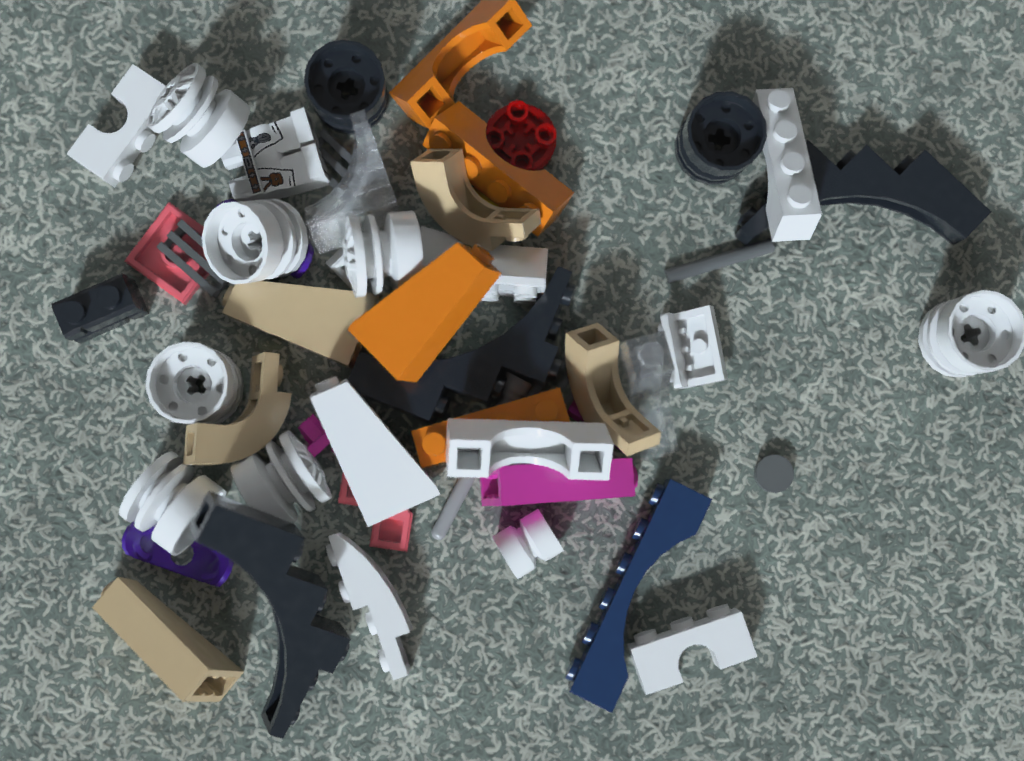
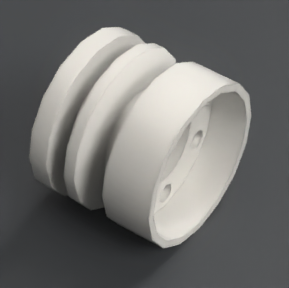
M192 63L183 69L162 90L150 111L147 127L156 133L163 132V139L170 143L182 138L180 152L199 166L205 168L221 158L233 145L248 121L250 107L231 90L225 89L216 94L219 86L218 80L214 76L206 77V70L198 63Z
M279 199L228 202L217 206L210 212L204 223L202 244L204 255L210 268L222 280L232 284H245L264 279L285 277L298 270L306 257L308 237L307 229L300 213L289 203Z
M414 211L388 212L385 218L384 231H379L373 214H366L364 232H362L357 215L346 217L343 258L346 275L351 283L355 298L366 296L367 279L370 280L374 296L381 295L383 290L384 277H389L394 291L424 268L421 233Z
M980 290L937 304L926 313L919 326L918 343L922 356L934 370L951 377L961 378L1006 368L1019 358L1024 348L1023 314L1012 299L999 292ZM965 333L966 338L961 340L960 336Z
M181 342L168 346L155 356L147 370L145 387L152 406L161 416L170 421L183 424H218L225 421L236 411L243 397L244 382L239 367L231 357L201 343ZM198 379L204 381L203 385L207 389L204 394L197 392L199 388L195 383Z
M287 430L279 435L284 451L273 441L266 444V450L271 462L267 463L257 453H254L233 464L230 470L236 486L248 506L294 523L297 521L298 516L293 502L297 501L304 509L311 512L316 509L311 493L321 503L330 500L332 494L327 485L324 471L317 459L308 451L306 445L302 444L291 431Z
M173 451L164 453L151 463L133 483L120 505L119 515L130 523L135 521L134 527L142 532L156 524L152 532V540L170 554L176 556L195 541L190 525L208 490L224 497L226 496V491L205 475L197 477L190 483L195 468L192 465L182 464L183 459Z

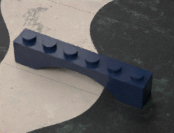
M666 479L663 485L660 483L655 485L648 499V503L653 505L647 519L640 517L631 538L637 541L631 553L624 552L616 566L615 573L620 575L614 589L608 586L601 597L598 607L603 609L599 621L597 624L592 621L589 623L582 638V643L587 646L581 658L574 657L566 671L565 678L570 680L568 684L570 693L610 713L613 712L629 678L624 658L623 635L626 615L634 591L647 570L661 555L679 542L696 535L711 504V498L672 479Z

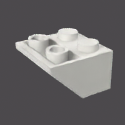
M499 245L493 251L486 250L494 257L491 264L502 274L481 301L496 302L499 301V296L514 297V302L518 304H535L536 299H539L545 292L548 249Z

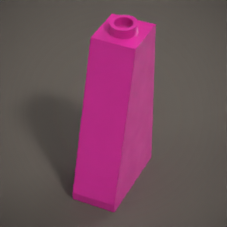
M633 458L612 459L609 480L568 479L555 469L537 464L506 465L493 471L488 478L480 477L482 506H510L635 496V488L638 484V473L635 466H633Z

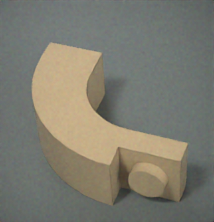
M429 149L410 161L417 191L430 215L446 232L469 246L473 247L477 244L485 250L493 251L505 240L516 242L526 239L541 224L539 209L503 208L492 205L481 198L473 189L468 179L462 149Z
M599 323L566 332L565 361L567 375L574 400L584 422L605 423L613 444L626 456L659 445L661 431L633 407L623 390L618 371L620 340Z
M263 352L252 356L248 403L243 413L235 421L228 425L207 423L186 425L184 465L209 466L239 461L258 452L274 438L285 421L292 393L277 392V387L280 386L283 378V367L279 364V353Z

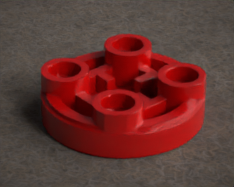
M515 100L509 103V105L500 108L488 120L486 127L487 141L494 152L509 164L524 170L539 171L548 165L554 155L557 132L551 119L541 109L526 104L521 100Z

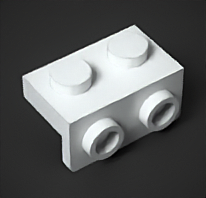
M708 305L674 314L668 312L660 314L661 324L658 325V335L662 345L666 346L669 360L665 362V371L668 380L671 383L673 382L674 388L685 389L728 380L714 306Z

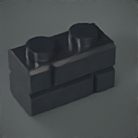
M123 273L51 304L65 339L74 340V342L80 344L129 323L130 318L136 320L149 314L136 281Z

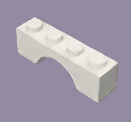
M756 89L753 102L760 108L766 120L767 138L763 152L768 173L766 214L772 242L810 240L822 215L794 89Z
M448 419L446 465L448 477L488 478L493 471L510 464L527 463L555 469L568 479L609 480L613 442L605 423Z

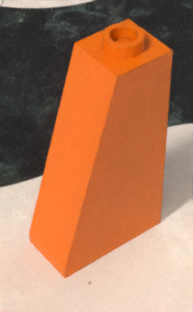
M457 242L356 319L347 330L397 380L417 382L502 273L491 264L494 257L484 248L477 244L471 248Z

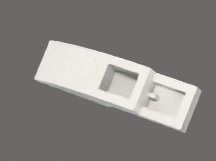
M341 532L328 536L331 544L326 545V551L331 565L339 567L343 580L338 582V586L344 603L350 602L353 610L368 605L370 612L365 613V618L370 633L372 635L378 634L382 649L378 650V657L383 671H390L393 680L407 676L411 668L400 636L411 632L413 626L396 589L376 562L354 541Z

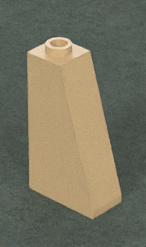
M257 281L231 285L226 290L222 300V305L224 306L222 313L243 324L353 369L363 345L347 329L351 323L379 303L381 299L379 296H374L373 293H366L365 297L355 298L353 291Z
M117 577L105 586L101 592V597L92 607L182 702H220L244 673L240 667L137 580Z

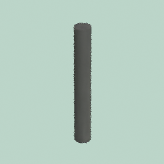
M768 238L665 269V276L668 284L775 252V246L772 239Z

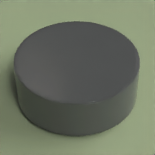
M768 455L757 462L754 468V479L757 485L764 491L778 493L786 490L792 484L794 470L791 463L785 457Z

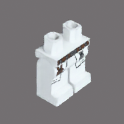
M304 107L291 111V116L269 124H261L247 131L245 129L242 130L233 145L221 157L224 166L228 170L244 166L245 176L229 181L230 190L235 200L281 199L329 185L330 180L325 171L328 173L319 149L320 144L313 120Z

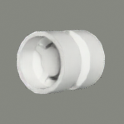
M539 509L520 519V527L518 529L508 526L492 536L517 579L534 570L538 558L547 561L564 551Z

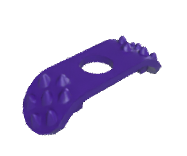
M135 521L127 526L123 534L122 548L125 554L163 569L216 587L224 584L232 572L233 561L225 555L196 542V540L190 545L194 552L192 560L186 565L175 564L172 560V554L152 540V532L156 524L142 532L134 527Z

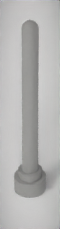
M505 372L503 377L507 381L497 405L515 401L522 397L525 398L532 385L509 372ZM476 477L458 478L432 528L431 534L434 539L442 540L446 536Z

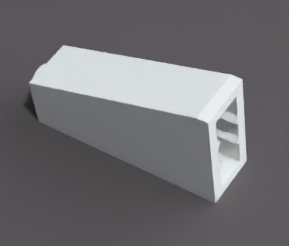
M334 376L314 385L317 391L310 394V399L368 527L440 495L431 477L421 468L419 463L347 379L338 381L337 376Z

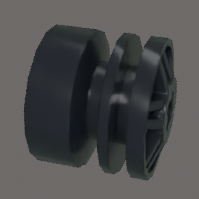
M344 39L329 42L314 52L306 65L304 83L307 96L322 123L336 133L348 135L367 132L377 125L387 110L389 95L382 64L374 52L359 42ZM351 88H354L356 96L350 95L348 100H345L342 91L349 92Z
M733 91L715 92L703 98L680 126L675 139V157L682 171L692 180L706 185L724 184L736 178L762 152L767 138L766 120L760 108L747 96ZM713 137L717 138V144L722 146L719 150H715V144L709 142Z

